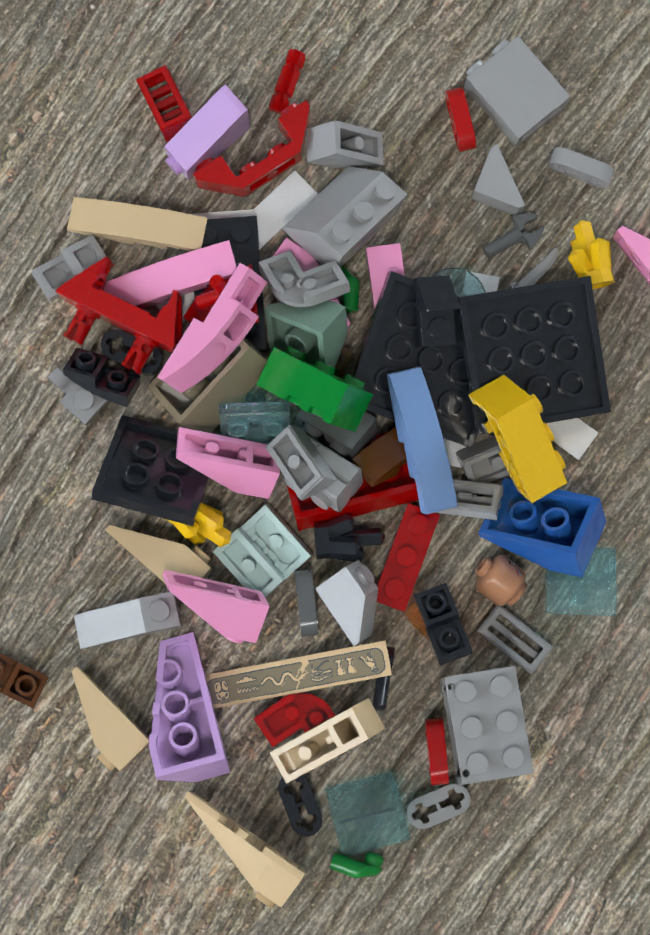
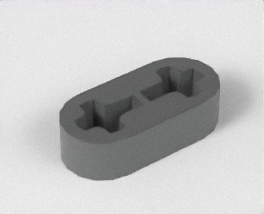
M312 569L294 571L301 636L319 635Z

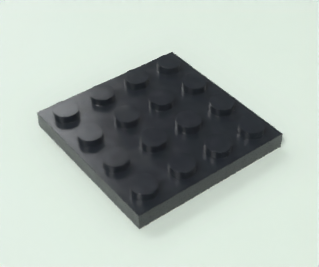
M389 271L352 377L365 383L364 390L373 394L366 411L395 421L387 374L421 367L434 404L443 439L473 448L477 434L471 399L469 397L470 391L457 309L454 310L456 345L419 347L415 281L409 277Z
M591 276L457 297L460 304V309H457L470 393L505 375L529 395L534 394L538 398L543 408L540 416L545 423L611 412ZM471 401L476 434H488L483 423L488 421L486 413Z

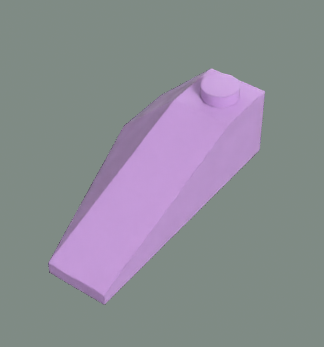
M194 632L160 641L155 703L153 702L152 730L149 736V750L156 779L199 782L231 773Z

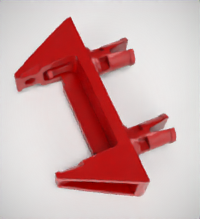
M104 257L56 289L55 292L65 302L75 306L77 309L63 336L83 346L95 320L100 319L133 334L136 339L121 365L129 370L132 368L137 374L141 375L142 369L154 348L158 349L160 347L173 353L183 336L182 296L178 291L173 290L168 303L162 307L155 318L149 312L103 291L106 277L111 268L114 267V263L109 258Z

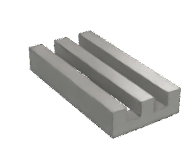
M453 479L455 492H459L456 494L458 506L434 512L497 520L498 509H500L501 497L504 492L503 485ZM472 494L487 495V496H493V497H492V498L478 497V496H472Z
M496 606L476 631L530 675L533 674L553 648L502 606ZM497 616H502L541 647V652L538 654L495 620ZM491 625L534 659L531 664L489 632L487 630Z

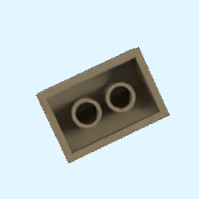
M244 337L236 349L214 371L186 391L180 393L157 377L147 387L182 427L211 433L255 386L268 359Z

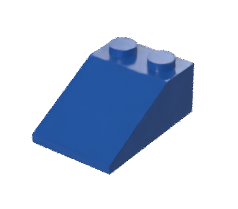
M503 478L501 485H503L504 492L501 497L500 509H498L497 520L484 519L478 532L479 536L550 571L582 578L606 524L600 498L556 489L531 503L516 489L511 479Z

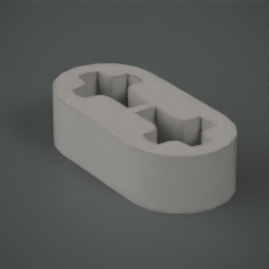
M561 147L554 148L548 163L550 168L561 174L601 188L609 187L614 174V169L610 165Z
M451 783L416 797L407 806V819L414 827L426 829L458 816L469 807V792L462 785ZM453 789L455 793L463 794L464 798L459 801L461 807L455 809L453 805L440 807L439 802L449 797V790ZM421 803L424 807L435 804L437 810L427 815V822L422 823L419 818L413 819L412 813L417 811L416 804Z

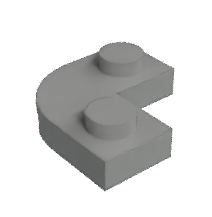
M289 250L259 262L260 272L268 282L267 284L274 296L282 303L290 306H313L350 292L349 281L336 260L303 272Z

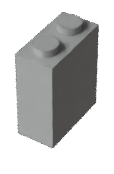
M519 36L511 42L507 39L502 41L492 51L493 56L485 63L479 60L472 65L466 72L468 76L464 85L467 92L515 148L566 108L571 97Z

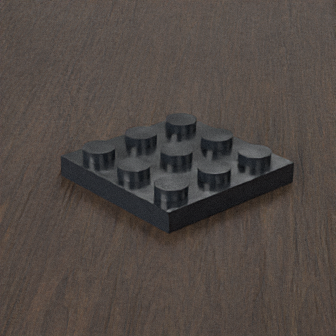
M122 415L93 487L91 499L194 526L210 478L176 458L178 429Z

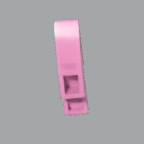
M239 263L204 322L193 318L157 378L182 393L214 371L236 349L259 316L252 312L251 309L268 282L249 267Z

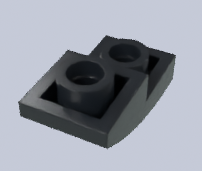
M80 348L75 349L63 368V374L80 387L105 400L128 407L140 386L139 375L108 367V356Z
M447 583L414 594L415 603L439 666L472 654V648L459 619V612Z

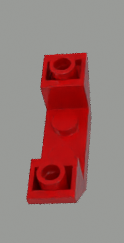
M306 100L299 105L293 103L280 113L281 117L278 118L279 129L288 141V144L280 143L274 146L267 153L268 157L259 163H256V161L248 163L239 171L240 175L237 177L233 174L222 156L214 160L213 158H208L196 167V172L193 173L196 186L199 189L247 197L302 160L306 129H308L310 121L309 103Z

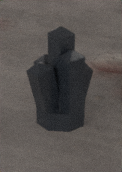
M348 514L328 522L314 523L316 560L337 559L351 562L359 560L361 562L365 557L362 546L382 545L385 534L381 528H369L367 524L354 525L355 520Z

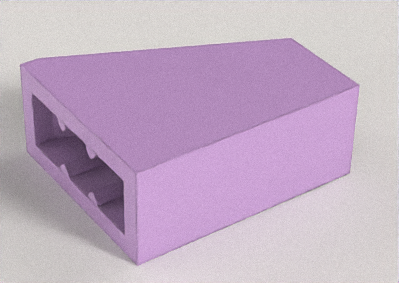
M226 84L164 146L168 156L165 162L177 176L183 173L190 180L193 177V173L196 172V167L208 158L215 159L250 129L248 109Z

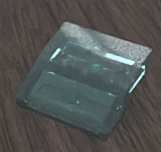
M595 547L582 578L550 571L545 568V614L616 616L617 573L615 548Z

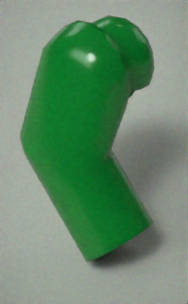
M342 266L341 270L349 281L350 292L342 295V306L346 307V313H357L359 311L360 283L348 269Z
M369 851L366 853L365 861L363 862L335 853L330 863V869L356 879L373 877L380 874L383 870L381 865L384 862V857Z

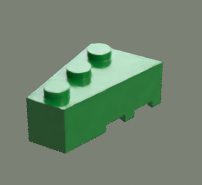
M288 346L286 351L274 347L256 385L285 401H290L300 406V409L308 413L312 412L322 417L323 421L330 425L356 432L373 396L372 393L363 389L365 383L348 374L345 375L343 380L333 375L336 368L319 360L313 365L305 361L307 354L291 346Z

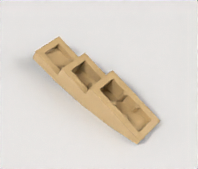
M74 197L67 231L88 236L93 234L94 237L134 245L135 242L163 249L172 247L194 251L202 248L208 218L142 205Z

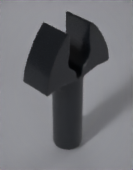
M387 646L392 671L395 647ZM391 675L376 678L372 705L377 711H384L386 709Z

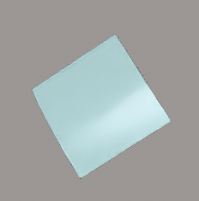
M265 504L243 526L236 529L231 534L229 544L223 547L218 546L213 551L245 588L262 591L265 598L314 555L269 504Z

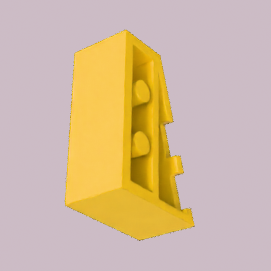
M505 375L469 394L472 403L478 405L486 413L488 421L483 423L489 434L494 432L501 449L498 454L516 489L526 499L533 503L567 483L563 473V469L566 468L565 462L559 452L554 451L551 443L555 440L549 426L541 419L540 413L543 412V408L534 394L529 395Z

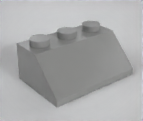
M348 166L296 214L282 230L321 265L336 260L341 268L398 213L408 194L381 171Z

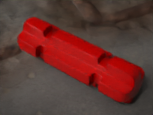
M296 49L288 51L285 59L286 65H283L274 89L276 94L272 95L269 103V110L280 114L289 106L290 100L288 98H292L300 76L299 69L303 68L305 62V54Z

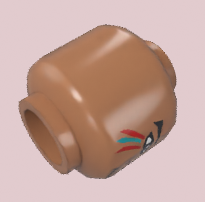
M503 554L497 555L493 559L489 557L484 558L475 570V573L478 575L475 583L476 589L497 606L513 605L520 599L527 588L524 570Z

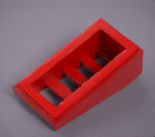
M164 65L137 78L136 82L168 143L192 116L167 66ZM164 81L167 82L166 85L152 92H149L148 90L149 88L154 87ZM170 93L173 94L172 96L162 101H159L157 103L154 102ZM177 105L179 106L178 108H176V109H174V110H172V111H170V112H168V113H166V114H164V115H162V116H161V114H160V113H162V112H164V111H166V110H168V109H170V108H173V107H175V106H177Z

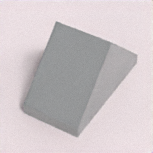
M498 144L494 145L489 151L474 189L472 200L511 215L522 214L525 207L524 201Z

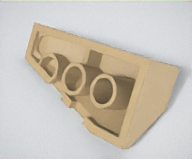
M189 790L185 795L186 800L251 887L257 890L255 897L270 908L274 904L282 908L304 877L306 870Z

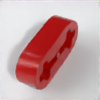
M463 88L446 90V106L458 151L464 152L476 149L475 133Z
M443 718L425 719L431 786L449 784Z

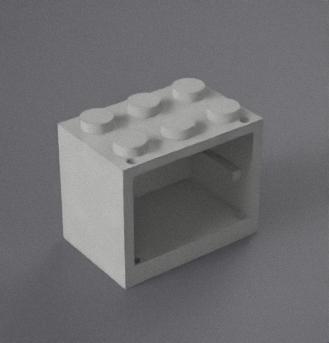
M516 667L497 668L440 679L457 783L465 785L534 773Z

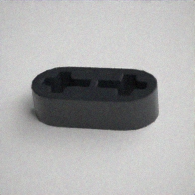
M110 330L101 339V350L105 356H108V360L124 367L121 363L124 361L127 353L117 350L115 354H111L112 349L108 343L110 341L116 342L118 338H122L123 346L130 349L136 338L122 330ZM154 348L152 350L153 359L156 361V364H148L146 368L142 369L141 375L147 377L154 376L161 370L163 356L159 349Z
M304 775L294 779L296 782L302 781L304 787L300 789L303 801L296 803L292 793L286 794L284 792V788L288 786V783L286 784L282 777L279 781L278 790L292 828L300 836L309 837L315 835L320 830L323 820L309 781ZM305 805L309 815H316L317 820L312 823V830L307 831L305 826L299 827L297 825V821L301 819L298 807Z

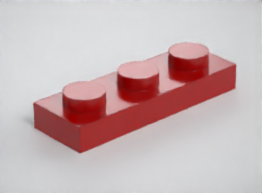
M410 503L407 504L377 585V603L403 613L405 612L438 523L439 514H423L420 507Z

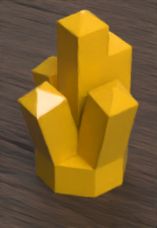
M580 220L573 227L576 237L570 242L572 251L568 256V260L578 278L591 276L593 290L607 287L615 283L611 265L610 241L602 238L595 239L591 222Z
M201 503L194 526L165 519L174 525L194 545L204 543L206 538L219 547H223L231 541V532L223 527V512L204 503Z

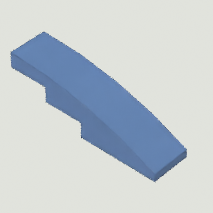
M414 367L387 374L398 441L404 443L409 476L414 478L416 482L421 513L430 514L457 507L458 503L443 435L422 368Z

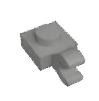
M58 367L48 377L54 385L66 394L60 403L86 426L108 402V400L75 384Z

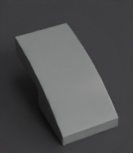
M92 234L63 249L60 256L33 269L32 275L48 301L51 302L60 297L55 292L58 287L107 256Z

